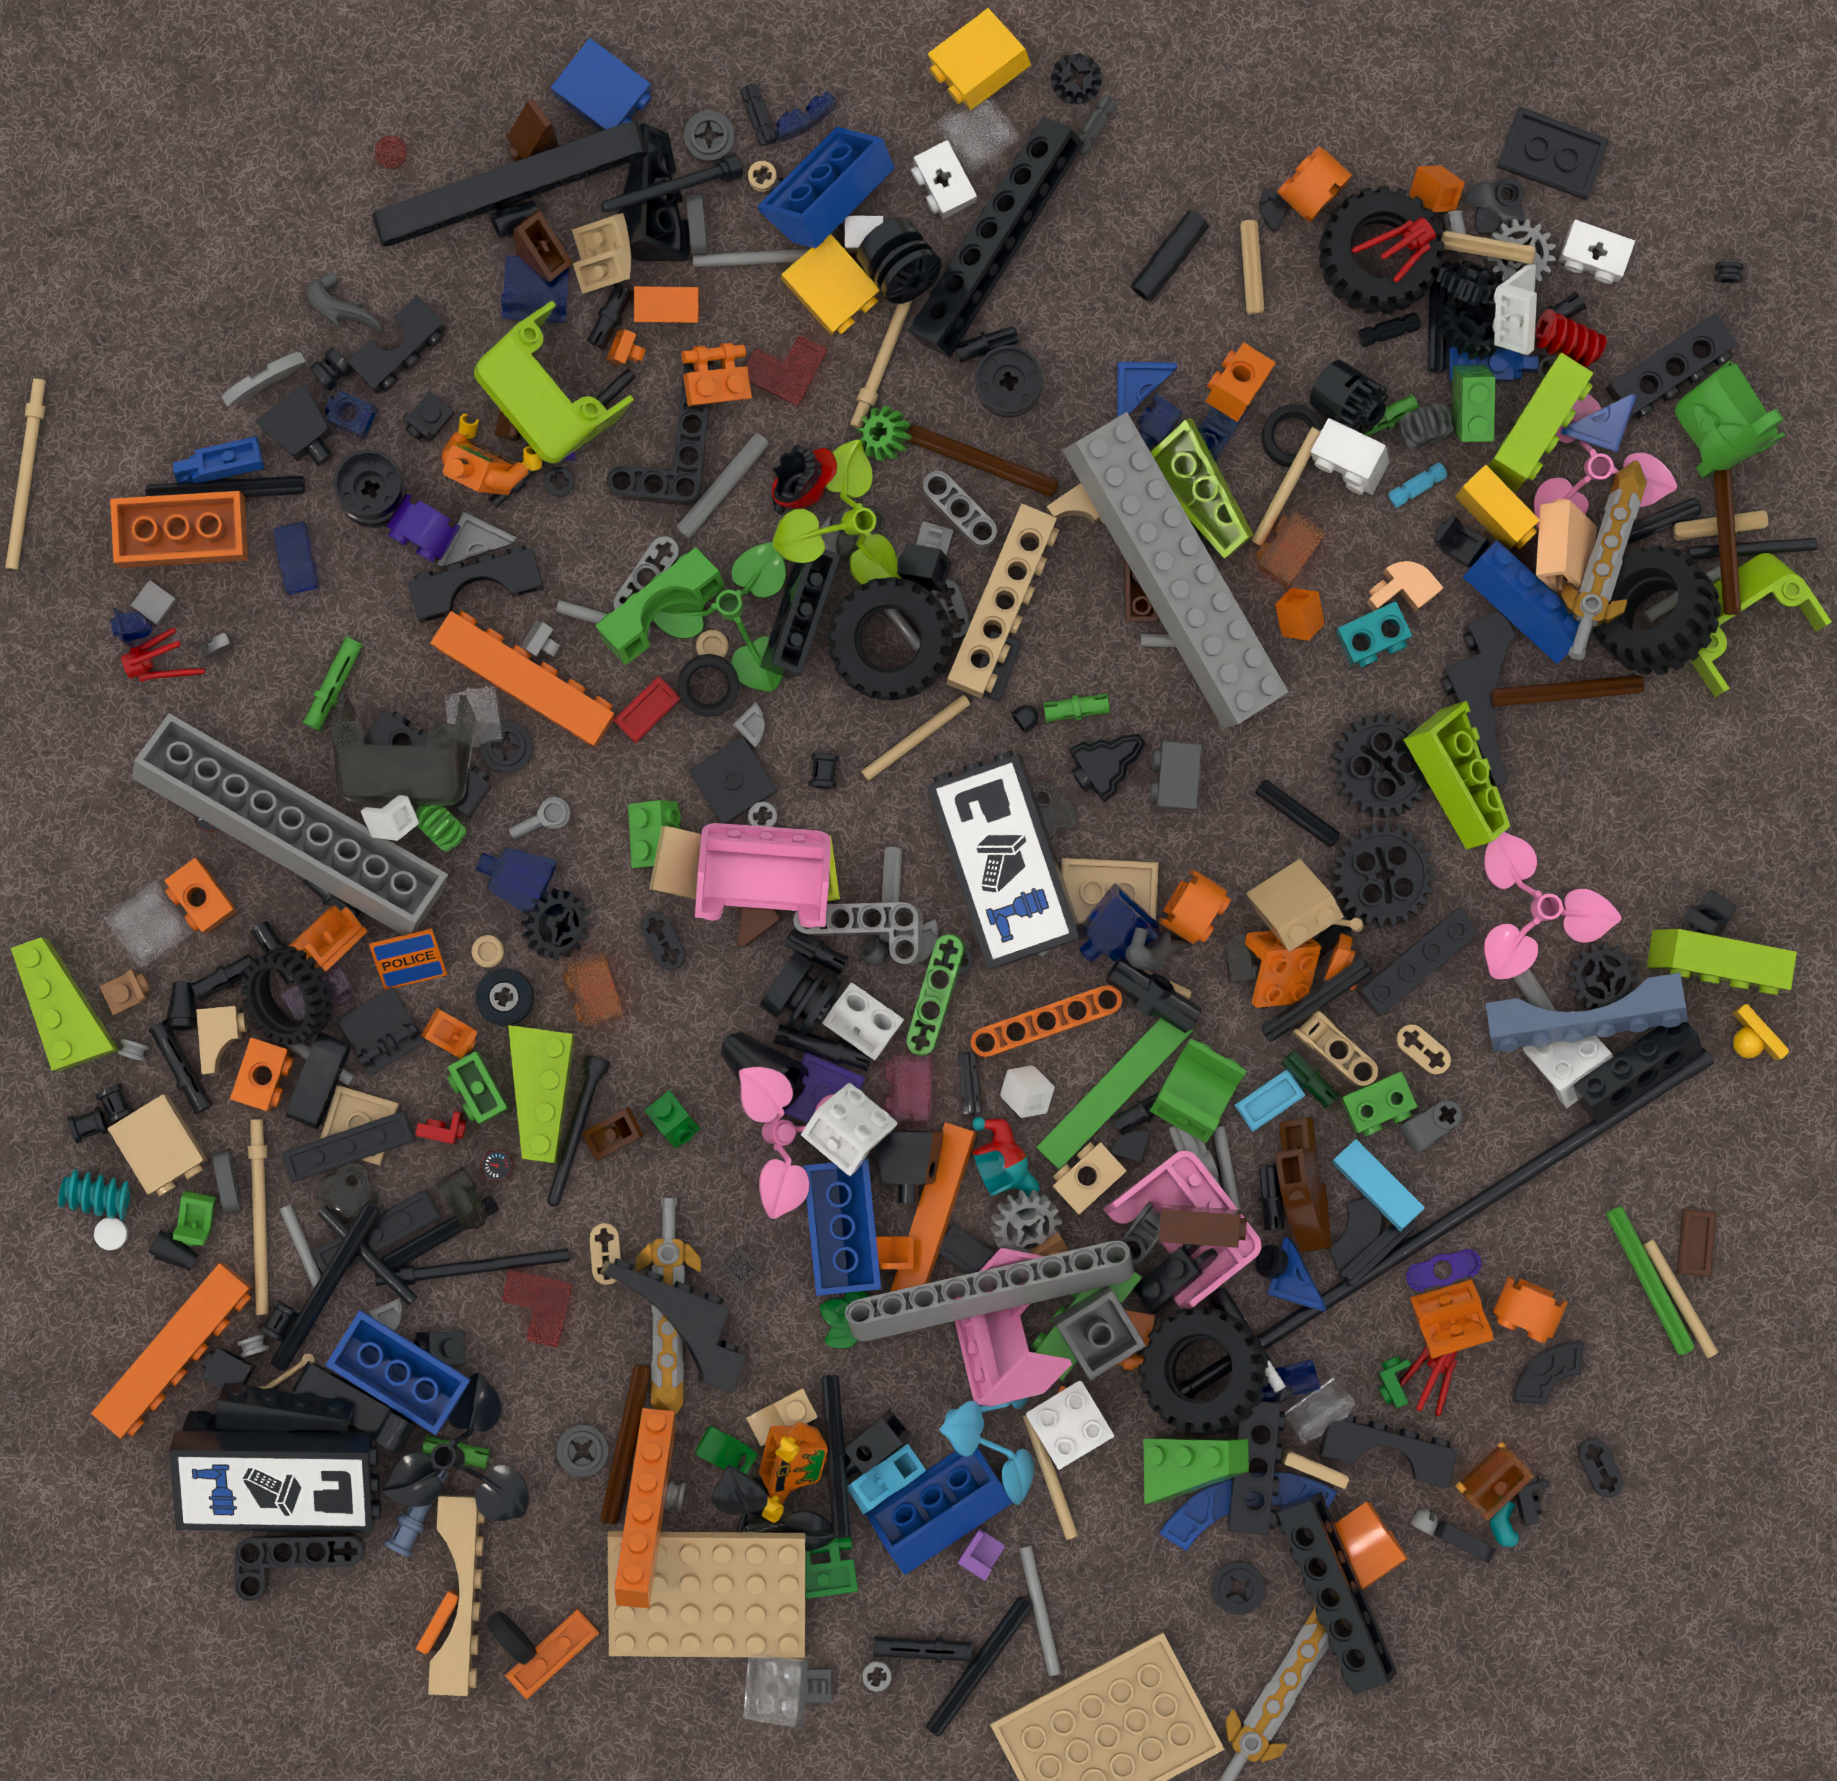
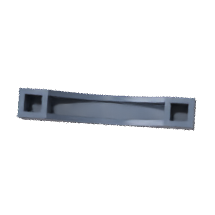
M1680 973L1649 977L1624 998L1605 1007L1589 1011H1551L1533 1006L1519 998L1485 1003L1493 1051L1512 1052L1519 1047L1526 1046L1545 1047L1552 1042L1558 1041L1577 1042L1584 1037L1591 1036L1610 1037L1617 1032L1623 1031L1642 1032L1649 1027H1675L1682 1022H1688Z

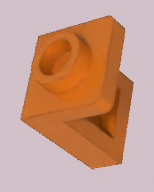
M436 1008L421 1036L462 1059L465 1054L470 1053L473 1049L478 1031Z

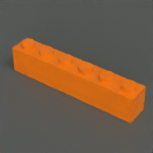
M452 611L449 612L430 642L435 649L596 749L616 717L615 713L610 711L613 707L612 704L599 696H596L594 700L583 694L586 688L572 679H569L567 683L556 677L559 671L547 663L542 662L538 666L530 661L531 654L518 645H515L513 649L502 643L504 637L494 630L488 628L486 632L475 626L477 620L467 613L461 611L457 615Z
M219 1263L91 1414L120 1439L125 1438L128 1434L132 1437L135 1436L145 1424V1421L142 1420L144 1415L150 1409L155 1412L166 1400L167 1397L163 1393L171 1384L176 1387L188 1374L184 1368L192 1359L198 1362L209 1349V1346L206 1345L208 1340L214 1334L219 1337L230 1325L231 1322L227 1318L235 1309L240 1312L252 1299L249 1292L253 1287L225 1263Z
M642 1408L614 1588L616 1605L650 1608L676 1434L675 1411Z

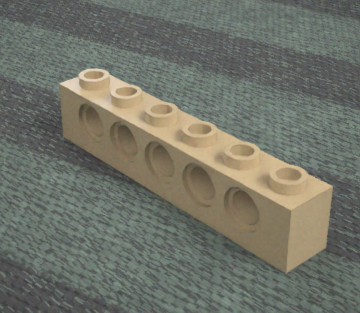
M1021 503L949 673L947 685L981 699L985 691L992 692L998 675L993 673L997 662L1003 664L1010 649V646L1005 644L1009 633L1015 635L1023 618L1017 614L1022 603L1029 604L1035 587L1030 586L1034 574L1041 576L1047 558L1042 556L1047 545L1053 547L1060 529L1055 528L1056 517ZM1027 537L1033 538L1037 542L1038 547L1033 551H1026L1022 548L1020 542ZM1018 566L1025 571L1026 576L1021 580H1014L1009 576L1008 570ZM1005 595L1012 599L1014 605L1010 609H1001L997 606L996 599L999 596ZM987 625H996L1000 628L1001 635L998 638L991 639L984 634L983 629ZM975 654H983L988 658L989 664L984 668H977L972 664L971 658Z

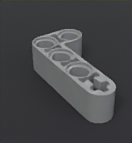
M910 903L827 904L825 927H803L799 923L798 911L794 914V925L798 931L811 936L889 934V950L896 962L911 966L918 963L923 957V915L919 908ZM910 909L914 916L913 921L910 925L903 927L899 922V915L902 911ZM878 910L882 917L881 922L878 926L872 928L868 925L867 917L870 912ZM846 911L849 914V923L844 928H838L835 922L838 913ZM910 941L914 946V952L910 958L903 959L900 956V947L903 943Z

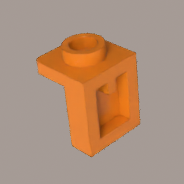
M1340 934L1328 962L1324 980L1328 981L1352 964L1355 956V951L1351 950L1353 937ZM1357 984L1351 987L1350 989L1355 990Z

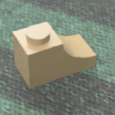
M1081 483L1046 506V513L1057 519L1069 515H1079L1090 519L1093 525L1100 520L1104 524Z
M237 1006L196 1009L201 1072L203 1075L219 1074L223 1053L232 1042L243 1039L242 1032H247L245 1012L240 1013V1007Z
M802 1387L751 1414L746 1419L760 1446L766 1444L770 1426H793L799 1421L807 1424L818 1418L819 1415L805 1388Z

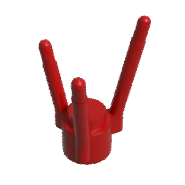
M1420 217L1415 222L1409 220L1398 228L1353 247L1352 252L1358 253L1402 234L1401 241L1381 254L1382 259H1387L1405 246L1412 251L1417 249L1393 278V281L1397 283L1416 261L1431 249L1429 242L1436 238V234L1430 223L1423 217Z
M174 627L140 646L131 648L129 653L121 655L122 664L128 678L138 677L140 682L156 678L205 674L206 670L204 668L149 671V669L154 668L153 657L171 651L181 645L179 641H175L148 651L149 648L175 634L176 629Z
M1425 1345L1419 1358L1398 1381L1400 1386L1403 1387L1428 1359L1426 1365L1433 1369L1416 1406L1417 1411L1423 1409L1439 1373L1444 1374L1445 1372L1435 1411L1436 1416H1441L1452 1373L1458 1363L1454 1360L1458 1351L1431 1359Z

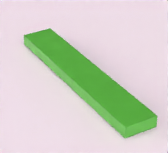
M1160 1018L1036 1148L1060 1170L1194 1030L1191 1029L1184 1033Z

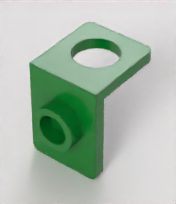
M713 1426L708 1427L695 1450V1454L698 1457L723 1470L726 1469L727 1465L738 1469L740 1459L746 1455V1461L742 1468L739 1469L745 1474L748 1473L758 1455L757 1452L745 1443Z

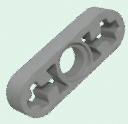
M662 536L652 542L615 596L613 603L615 610L622 605L620 602L622 598L628 599L634 593L633 590L628 589L631 584L638 591L644 588L637 581L638 574L642 570L649 569L655 575H658L676 563L679 558V548L672 538ZM669 544L671 545L670 551L673 555L671 558L665 556L661 560L659 565L665 568L660 572L655 565L647 563V560L652 558L655 562L659 557L657 547L659 545L665 547Z

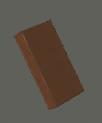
M1682 1209L1677 1274L1711 1277L1716 1212Z

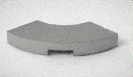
M295 352L269 363L267 365L268 368L256 376L250 377L248 375L223 394L222 399L227 407L247 401L270 385L290 377L306 361L301 352Z

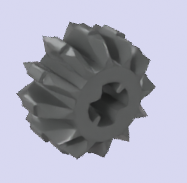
M1445 404L1425 405L1422 408L1406 413L1399 420L1402 439L1407 447L1412 449L1428 447L1447 439L1455 432L1451 412Z

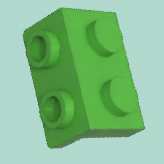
M658 800L628 804L632 868L654 867L661 826L679 829L681 815L678 810V803L675 801Z

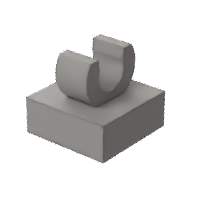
M923 521L916 545L938 548L947 555L954 530Z
M536 620L519 647L534 656H537L540 650L554 656L560 645L548 638L553 628L544 622Z

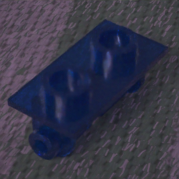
M113 608L115 617L111 618L110 622L114 637H119L120 641L127 646L133 648V640L145 638L151 634V623L139 613L130 612L124 614L119 609Z
M1313 1359L1275 1368L1286 1387L1290 1386L1293 1389L1294 1394L1291 1397L1321 1390ZM1270 1383L1267 1384V1387L1263 1386L1261 1395L1264 1397L1261 1402L1270 1403L1276 1401L1274 1398L1276 1393L1270 1386Z

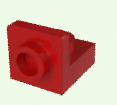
M454 1111L449 1130L445 1129L446 1122L427 1118L426 1124L418 1123L415 1136L456 1145L457 1139L464 1138L467 1120H462L463 1113Z

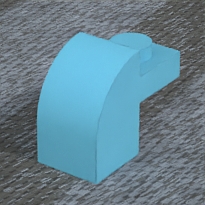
M906 1444L888 1455L866 1474H862L847 1485V1491L862 1513L865 1514L887 1497L904 1488L924 1473L926 1469L909 1444Z

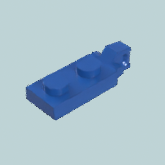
M1449 348L1448 350L1449 382H1452L1453 365L1485 364L1495 376V382H1513L1514 379L1522 378V372H1537L1539 366V356H1522V353L1506 348H1498L1492 357L1487 355L1484 360H1481L1477 355L1471 360L1468 357V353L1465 352L1460 356L1458 355V348Z
M256 436L197 449L194 455L189 456V459L173 462L177 483H200L264 469L261 445Z

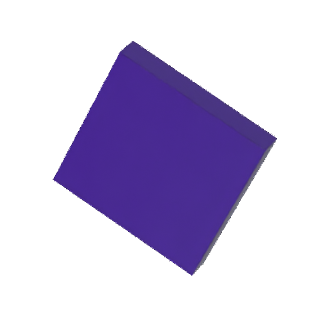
M806 1052L801 1063L807 1067L809 1077L804 1075L802 1083L805 1085L803 1092L784 1111V1114L808 1123L821 1099L828 1095L836 1094L848 1083H851L860 1090L865 1077Z

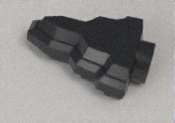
M1140 734L1124 735L1112 742L1100 739L1090 745L1083 741L1068 749L1077 767L1071 770V773L1084 792L1093 789L1105 803L1117 793V784L1126 777V767L1137 759L1145 742Z

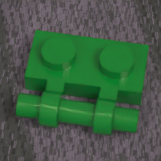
M851 1535L847 1538H834L829 1544L820 1549L805 1552V1599L858 1592L854 1558L843 1560L840 1558V1550L852 1549ZM830 1552L831 1561L812 1564L811 1554Z

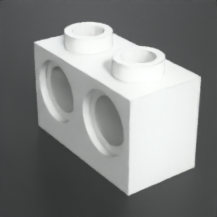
M851 982L822 1024L867 1056L876 1060L904 1019Z

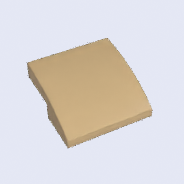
M623 213L572 229L581 261L573 263L582 294L630 279L631 250Z
M661 826L649 890L696 900L702 834Z

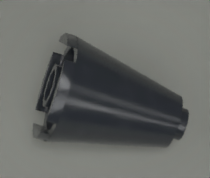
M743 1032L730 1034L722 1043L721 1056L739 1083V1070L749 1067L773 1069L782 1073L789 1080L792 1086L793 1097L788 1105L782 1107L784 1111L803 1092L805 1085L802 1083L804 1075L809 1077V1071L801 1062Z

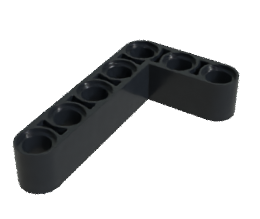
M709 361L708 370H714V361ZM691 363L684 364L683 374L695 372ZM683 377L673 470L617 466L607 476L608 487L616 498L683 506L692 505L700 498L711 404L688 407ZM690 419H697L702 423V426L698 432L689 433L684 429L685 423ZM689 450L695 451L698 454L697 461L692 465L681 462L682 454ZM621 475L628 476L631 479L630 486L624 490L614 487L615 479ZM651 479H659L663 482V487L657 493H650L645 489L646 483ZM681 483H692L695 486L694 492L690 496L685 497L678 494L677 489Z

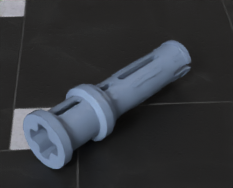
M442 1470L437 1475L442 1485L450 1472ZM433 1503L423 1507L409 1506L405 1513L398 1516L397 1520L399 1523L390 1540H386L384 1545L410 1558L412 1554L410 1549L418 1534L424 1532L425 1524L423 1522Z

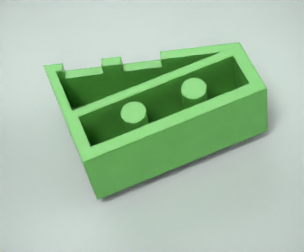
M1156 1437L1143 1439L1145 1505L1166 1502L1208 1485L1249 1472L1248 1439Z

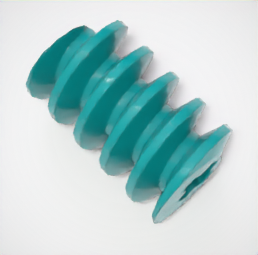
M74 1169L70 1177L65 1176L61 1183L58 1207L63 1208L69 1202L70 1210L76 1211L81 1205L83 1213H90L94 1207L96 1216H102L107 1210L109 1219H115L119 1213L120 1220L124 1221L130 1201L129 1181L125 1180L121 1188H117L116 1178L112 1177L109 1184L104 1185V1176L99 1175L94 1183L91 1182V1172H87L81 1180L79 1179L78 1169Z

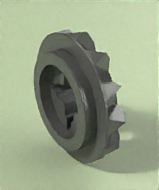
M712 110L699 112L692 116L685 126V145L687 150L698 160L712 162L724 157L733 147L735 138L734 128L730 120L722 113ZM707 124H710L713 134L719 135L718 138L713 139L711 148L708 147L705 139L695 138L706 134Z
M576 1425L569 1428L562 1434L557 1444V1458L560 1465L566 1472L577 1477H588L596 1474L603 1468L609 1456L606 1438L600 1430L590 1425ZM592 1440L593 1442L590 1444L591 1447L588 1451L592 1454L591 1457L594 1458V1461L583 1456L574 1462L573 1459L576 1457L577 1449L572 1441L583 1445Z

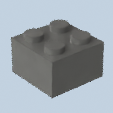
M1163 741L1159 749H1155L1152 755L1151 771L1157 772V779L1152 781L1149 790V803H1154V811L1191 815L1197 809L1202 744Z
M1109 1286L1101 1288L1052 1319L1090 1381L1146 1346Z

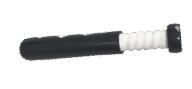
M1219 1288L1211 1294L1210 1300L1216 1309L1238 1318L1250 1327L1227 1289ZM1263 1349V1356L1267 1357L1268 1360L1265 1376L1269 1377L1268 1383H1270V1386L1276 1393L1274 1395L1275 1400L1278 1403H1282L1294 1394V1391L1290 1386L1286 1387L1281 1377L1278 1376L1270 1362L1271 1358Z

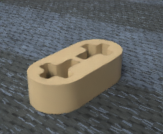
M1411 1024L1403 1026L1396 1034L1397 1047L1427 1073L1437 1075L1444 1073L1449 1068L1451 1063L1450 1053L1419 1026ZM1414 1031L1417 1032L1416 1040L1423 1046L1421 1050L1415 1045L1408 1047L1404 1045L1406 1041L1403 1036L1404 1032L1409 1034ZM1427 1049L1434 1055L1440 1052L1443 1055L1441 1057L1443 1066L1431 1068L1428 1065L1431 1060L1424 1054V1051Z
M602 1223L595 1226L590 1233L592 1273L597 1282L609 1285L617 1280L613 1278L606 1280L604 1274L598 1273V1268L603 1267V1256L609 1255V1262L613 1264L615 1258L621 1259L620 1236L615 1226ZM603 1228H607L608 1234L614 1235V1240L608 1242L609 1252H603L602 1242H596V1235H600Z

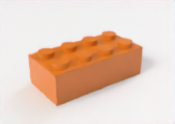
M240 491L110 499L113 563L119 568L248 561L245 496Z

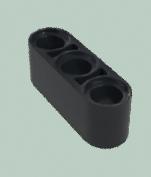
M323 1032L317 1035L289 1103L286 1117L314 1129L320 1126L347 1061L351 1044Z

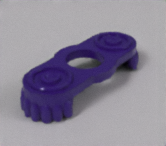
M1463 1249V1251L1449 1255L1437 1254L1428 1261L1412 1264L1406 1271L1405 1279L1411 1289L1420 1292L1436 1285L1448 1286L1457 1279L1467 1276L1474 1277L1475 1274H1478L1482 1264L1481 1257L1472 1249ZM1444 1260L1451 1265L1452 1272L1448 1278L1441 1280L1434 1275L1433 1268L1438 1261Z

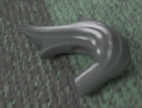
M334 272L310 282L307 286L306 297L310 306L336 327L339 326V319H349L366 324L375 331L382 333V327L378 320L361 308L363 301L356 303L343 302L327 293L326 290L339 283Z
M1135 928L1132 943L1126 949L1125 956L1130 965L1137 969L1165 971V960L1179 949L1191 948L1192 944L1182 939H1171L1170 933L1166 932L1161 941L1155 947L1148 950L1144 947L1148 931L1143 928Z

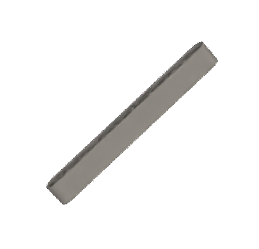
M1110 1241L858 1299L847 1306L845 1316L852 1336L859 1341H870L1122 1283L1132 1277L1134 1266L1128 1245L1122 1241Z

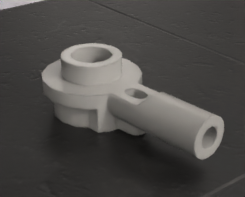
M547 798L540 805L537 815L508 828L509 832L515 840L543 825L552 829L562 828L570 819V806L561 798Z

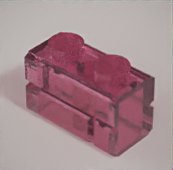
M893 1055V1062H886V1081L892 1082V1094H886L885 1111L888 1114H892V1118L895 1121L931 1120L932 1056Z

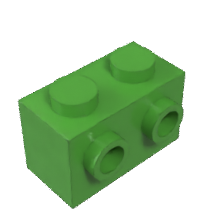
M475 1051L447 1067L451 1073L447 1076V1079L455 1093L461 1091L467 1102L462 1106L471 1122L477 1120L478 1124L483 1125L510 1110L480 1052Z
M1402 1071L1340 1097L1354 1132L1359 1133L1363 1131L1365 1136L1382 1130L1381 1123L1389 1119H1393L1394 1123H1398L1412 1117L1410 1110L1417 1108V1104Z

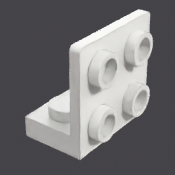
M1535 264L1524 266L1499 285L1494 294V302L1496 303L1495 319L1493 321V331L1495 332L1494 345L1525 355L1530 354L1534 350L1537 300V293L1535 292Z
M1597 1036L1584 1037L1577 1042H1552L1545 1047H1523L1524 1053L1553 1085L1560 1102L1566 1109L1578 1101L1573 1085L1613 1058L1612 1053Z
M848 1083L816 1110L801 1136L846 1174L851 1176L857 1171L869 1151L892 1132L898 1123L886 1111L865 1096L861 1090Z
M1082 1381L1074 1383L1026 1413L1027 1418L1058 1470L1114 1437L1113 1432Z

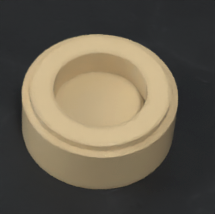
M705 631L697 639L696 650L698 655L714 654L725 658L728 653V641L719 631Z
M491 935L479 937L474 942L471 951L474 961L485 968H492L500 964L505 954L502 942Z

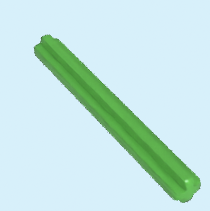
M1621 1206L1611 1209L1606 1213V1216L1676 1352L1679 1355L1689 1353L1694 1349V1344L1630 1220Z

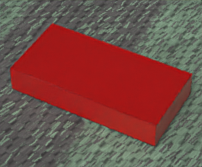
M658 676L613 721L636 744L681 701V698Z

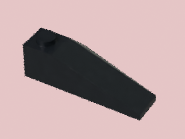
M646 123L640 125L648 154L639 160L631 162L623 195L672 180L671 175L675 173L676 167L668 133ZM681 191L619 210L618 214L623 213L626 221L631 258L638 261L684 262L689 260L687 220H681L677 204L683 202Z

